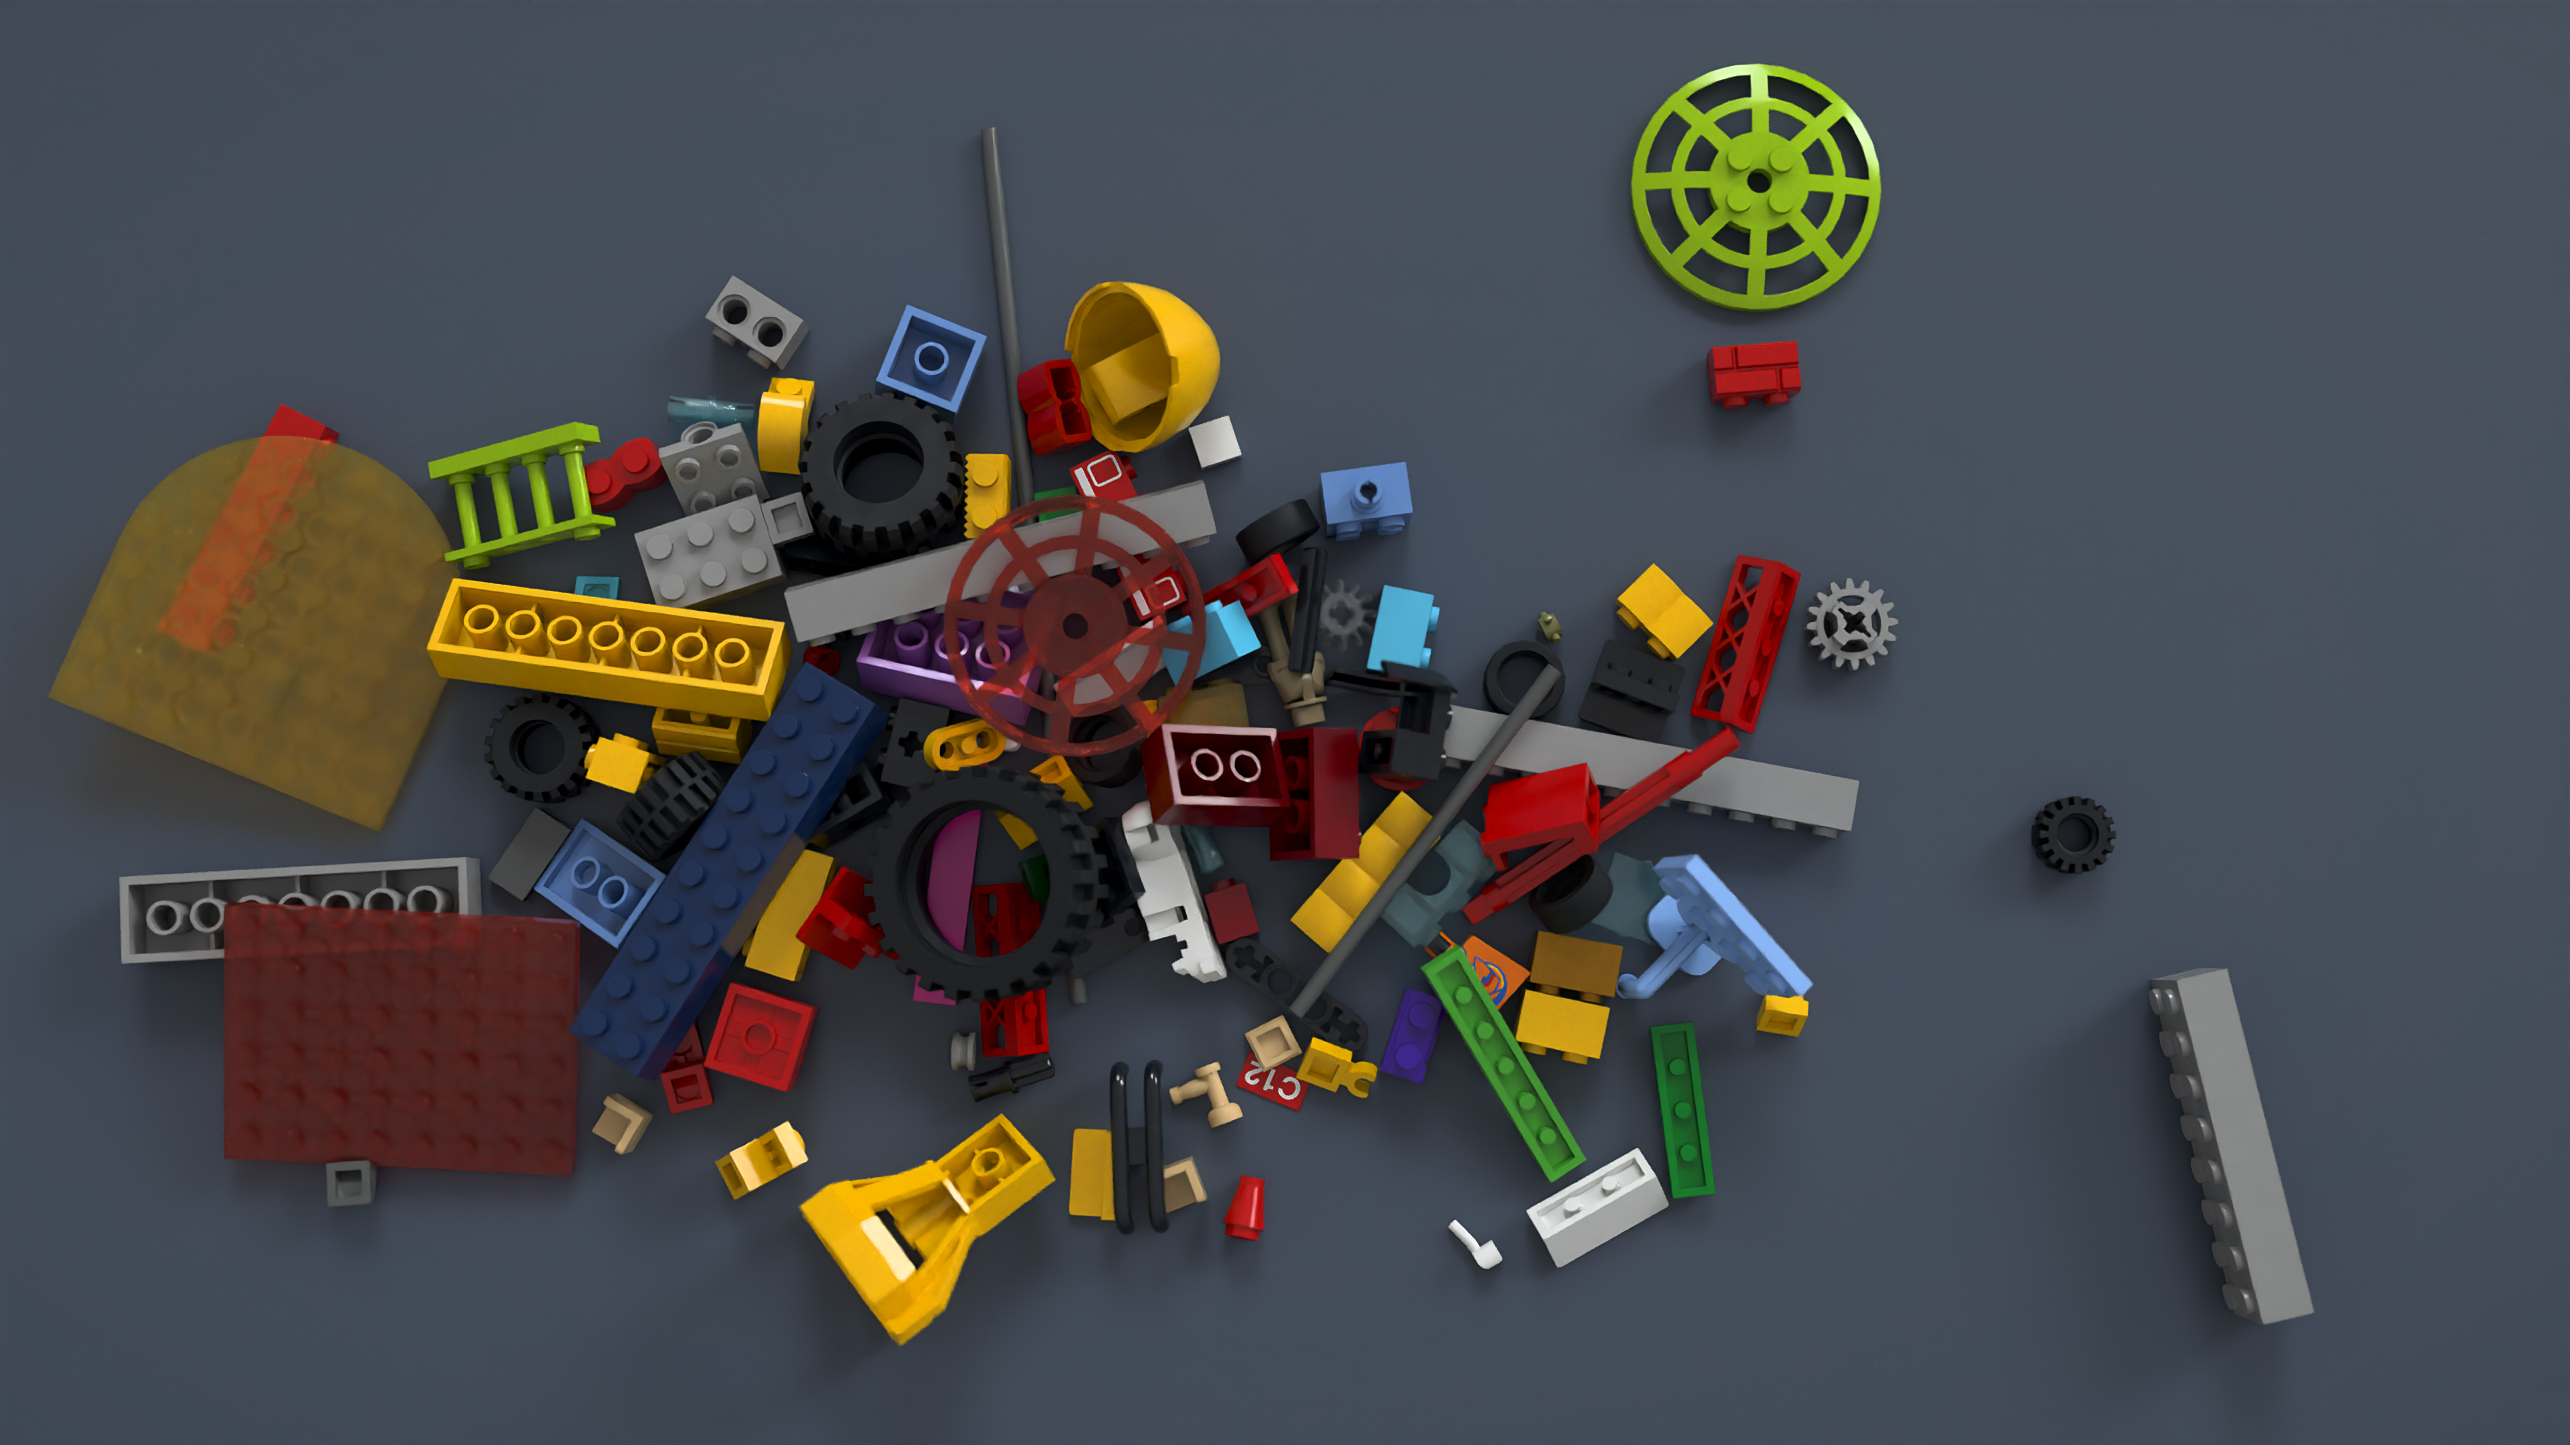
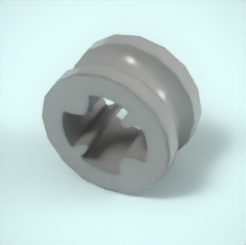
M953 1032L951 1047L952 1070H959L960 1066H966L968 1071H974L977 1054L976 1032H970L967 1037L961 1036L960 1032Z

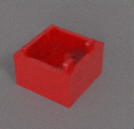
M731 982L703 1066L781 1091L793 1090L821 1007L742 982Z

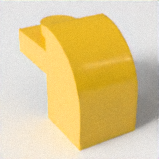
M772 377L769 391L763 392L759 411L757 443L760 471L800 475L798 459L799 454L806 451L803 442L808 434V418L815 396L814 381Z
M787 1121L756 1140L727 1154L716 1161L715 1164L734 1200L803 1164L808 1158L805 1154V1144L801 1135L792 1129Z

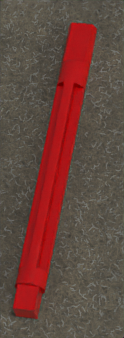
M1727 726L1692 751H1684L1601 807L1598 845L1703 776V771L1741 747V743L1730 727ZM1573 837L1549 842L1482 887L1481 893L1464 903L1462 910L1472 924L1475 925L1494 911L1496 913L1500 912L1584 855H1581Z

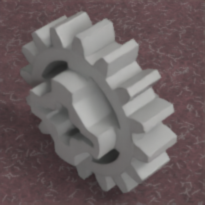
M1847 578L1843 581L1842 590H1840L1835 582L1827 585L1829 596L1818 592L1813 598L1819 606L1808 607L1805 611L1809 617L1813 618V622L1804 625L1803 631L1813 632L1815 637L1807 645L1808 647L1819 645L1822 650L1817 659L1821 661L1829 656L1832 657L1833 669L1840 668L1845 661L1849 671L1858 670L1859 660L1868 668L1875 664L1872 654L1880 658L1888 654L1887 649L1882 645L1883 643H1893L1896 641L1897 637L1888 632V628L1897 625L1898 619L1888 618L1887 612L1894 607L1893 602L1886 604L1880 602L1884 593L1882 589L1872 594L1868 592L1869 581L1865 580L1857 588H1854L1852 578ZM1841 598H1855L1861 601L1856 606H1847L1842 601L1838 602L1837 600ZM1873 613L1877 620V632L1872 628L1871 615ZM1854 617L1857 620L1854 625L1855 630L1847 633L1844 630L1847 625L1846 620ZM1824 618L1829 621L1830 635L1828 637L1824 630ZM1845 644H1855L1858 648L1862 647L1864 651L1850 653L1840 649Z

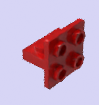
M846 866L842 867L797 932L796 938L803 944L851 970L856 968L865 953L876 959L881 953L895 961L899 958L896 952H883L878 941L886 937L882 927L870 925L867 914L876 911L874 897H864L863 884L873 882Z

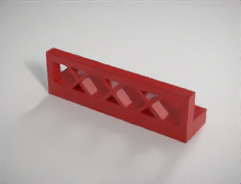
M1738 555L1691 708V716L1722 723L1737 731L1753 734L1801 574L1780 561ZM1749 568L1763 570L1759 584L1748 592L1744 583ZM1746 607L1749 613L1747 624L1735 632L1732 625L1734 616ZM1734 647L1737 653L1735 664L1723 672L1720 666L1722 655ZM1721 687L1725 697L1720 712L1706 710L1710 695Z
M1024 882L972 887L976 956L993 957L991 954V943L994 938L999 942V956L1020 948L1035 935L1041 925L1039 902L1030 903ZM996 893L997 912L992 917L988 909V894ZM1045 988L1029 991L1026 995L1001 999L999 1003L997 1000L979 1002L983 1057L1020 1056L1049 1052ZM999 1024L1005 1029L1006 1047H998L996 1029Z

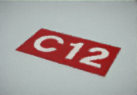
M1249 1052L1236 1086L1299 1112L1310 1083L1296 1078L1297 1071L1283 1065H1278L1263 1073L1254 1053Z

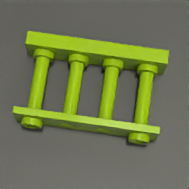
M572 422L428 462L431 479L449 482V487H454L465 545L463 549L445 553V561L464 564V569L466 570L485 568L490 566L489 559L572 537L576 541L595 539L601 536L600 530L616 526L615 518L592 514L582 461V454L585 453L584 447L600 443L598 427ZM555 455L564 457L575 519L555 524L545 471L548 457ZM522 465V467H526L528 470L538 529L518 534L508 475L512 473L511 467ZM482 475L491 478L501 539L486 543L481 541L471 486L475 483V477Z

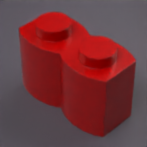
M1071 359L1045 361L1018 375V396L1024 411L1028 415V436L1032 448L1038 457L1063 454L1091 440V421L1085 405L1080 400L1081 381Z
M637 438L619 447L611 459L597 460L585 466L584 472L591 508L598 513L613 512L625 506L634 497L636 492L650 491L663 484L668 479V476L659 458L658 449L660 448L649 438Z

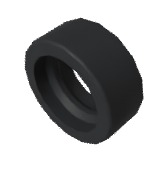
M1303 498L1289 502L1262 516L1242 529L1235 537L1252 567L1278 552L1282 555L1313 536L1320 529V525Z
M1520 640L1506 644L1492 656L1485 669L1483 688L1486 699L1496 713L1509 716L1517 705L1508 701L1502 694L1499 685L1500 672L1504 665L1514 658L1521 656L1532 657L1539 661L1544 668L1547 664H1550L1562 674L1528 718L1530 720L1540 719L1557 706L1564 693L1566 677L1562 662L1552 649L1536 641Z
M1102 703L1089 706L1077 714L1067 728L1063 743L1064 757L1072 773L1082 781L1110 789L1124 786L1134 779L1143 767L1140 745L1148 738V734L1141 720L1129 711ZM1107 722H1115L1120 726L1123 735L1121 753L1112 766L1104 771L1096 770L1090 761L1089 748L1092 738L1101 726Z
M1586 854L1531 890L1528 903L1533 913L1548 931L1554 934H1566L1582 928L1600 914L1612 897L1614 885L1595 858Z

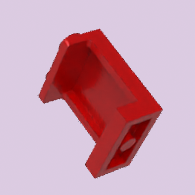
M1587 762L1489 785L1488 803L1483 804L1486 828L1485 832L1480 835V842L1485 857L1492 858L1498 872L1507 870L1509 851L1566 838H1574L1581 855L1598 852L1600 791Z

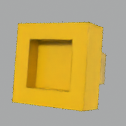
M1765 995L1757 1014L1756 1030L1798 1037L1808 1017L1809 1001H1804L1803 996H1790L1786 998Z

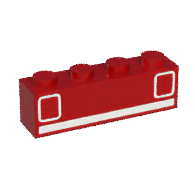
M1108 450L1069 468L1072 479L1087 509L1138 496L1131 483L1132 480L1138 477L1127 455L1119 458L1117 451ZM1170 545L1167 546V554L1149 559H1144L1142 553L1126 557L1127 564L1115 568L1142 626L1160 615L1162 618L1179 610L1180 607L1188 603L1185 594L1192 590L1182 569L1173 571L1167 559V556L1173 554Z

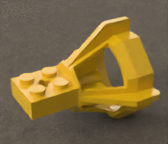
M1001 1113L935 1163L932 1160L925 1161L924 1165L897 1175L853 1181L847 1180L830 1184L802 1204L799 1210L861 1298L880 1321L886 1332L897 1345L901 1346L929 1325L932 1319L945 1309L968 1249L975 1238L981 1237L1054 1182L1055 1178L1040 1154ZM887 1209L895 1219L893 1221L895 1227L913 1250H918L924 1261L917 1271L875 1213Z

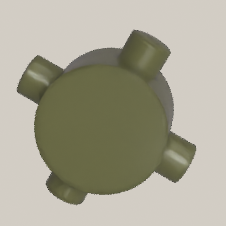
M1546 612L1540 613L1537 624L1547 643L1550 641L1554 643L1560 642L1563 632L1553 613L1546 614Z

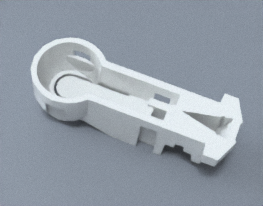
M1149 799L1137 803L1122 815V823L1127 843L1135 859L1136 867L1146 891L1137 902L1142 916L1145 918L1150 940L1153 941L1170 935H1176L1178 942L1186 940L1188 948L1181 950L1183 958L1172 963L1173 969L1177 973L1182 975L1190 973L1203 983L1214 982L1227 977V964L1224 955L1220 952L1190 863L1181 826L1153 825ZM1182 905H1184L1188 917L1185 921L1180 909Z

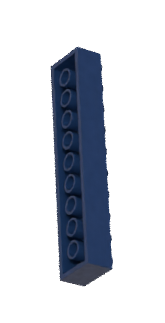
M806 661L568 1031L634 1076L657 1081L808 845L809 836L815 827L822 823L840 795V788L842 786L845 787L847 784L845 780L854 766L861 762L891 714Z

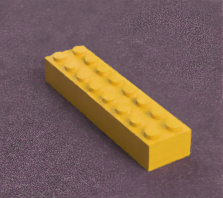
M453 578L427 646V652L439 676L444 678L765 722L769 720L776 709L793 652L785 622Z

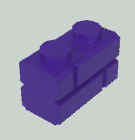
M1405 987L1379 1065L1381 1071L1420 1084L1422 1083L1427 1068L1426 1063L1430 1059L1445 1013V1009L1438 998Z

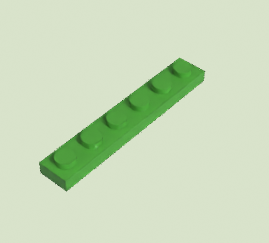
M1456 944L1422 966V972L1545 1178L1552 1183L1586 1161L1587 1159L1462 948Z

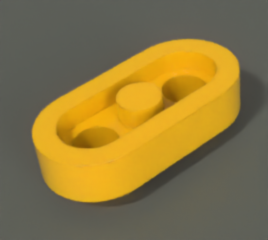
M975 718L934 730L929 734L924 743V758L927 764L937 771H957L963 766L980 765L993 761L1002 754L1006 744V735L1003 727L997 721L991 719ZM978 733H981L982 741L977 746L976 736ZM944 743L945 753L940 756V746Z

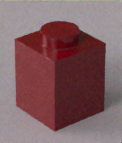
M1232 877L1210 884L1212 893L1204 895L1219 945L1260 932L1245 882L1236 885L1235 879Z

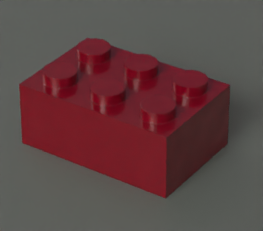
M1160 724L1140 745L1153 825L1269 827L1291 808L1276 728Z
M1312 727L1277 732L1291 808L1269 826L1270 861L1359 859L1362 835L1359 828L1361 790L1358 785L1360 746L1357 740V729Z

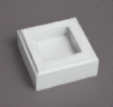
M1229 415L1189 428L1202 470L1242 457Z

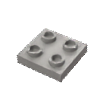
M699 422L691 425L682 433L681 442L658 449L661 463L686 517L755 494L762 500L770 498L769 488L759 469L741 423L718 429L713 422Z

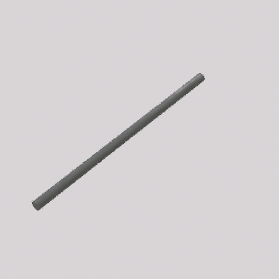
M1547 664L1291 1004L1289 1009L1301 1018L1305 1016L1562 675L1553 666Z

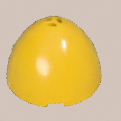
M1118 281L1095 285L1085 292L1074 307L1068 323L1065 351L1071 352V360L1079 373L1082 389L1080 400L1088 411L1093 437L1109 450L1137 453L1156 447L1186 429L1208 403L1220 373L1219 346L1211 328L1192 307L1166 290L1133 282ZM1160 332L1167 356L1171 357L1172 385L1169 388L1168 399L1113 425L1084 377L1083 372L1092 365Z

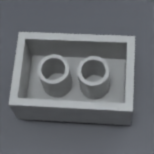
M755 494L634 534L656 605L700 611L789 582L790 578L782 553L772 543L760 504L765 503V501Z

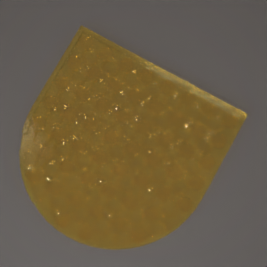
M263 436L219 446L193 458L174 470L158 483L132 514L118 539L48 697L376 831H381L448 681V678L439 676L427 652V646L453 578L461 579L458 564L445 561L444 554L452 552V546L431 509L398 475L377 461L355 450L328 441L297 436Z

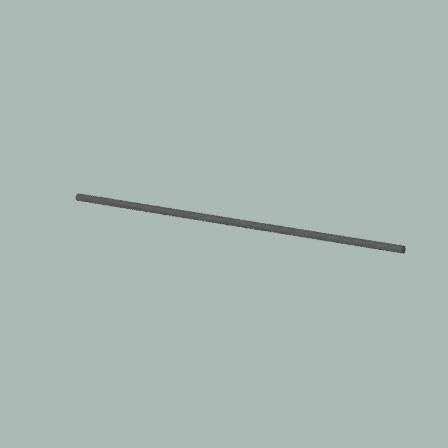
M985 128L980 130L1022 527L1038 523L1034 497L1035 490L1030 442L1027 431V414L1021 405L1017 390L1018 375L1022 374L998 135L996 128ZM1043 585L1034 590L1045 592V586ZM1050 640L1038 686L1046 761L1059 752L1062 753L1056 692L1053 687L1055 682ZM1068 972L1071 1004L1087 1003L1085 976L1076 980Z

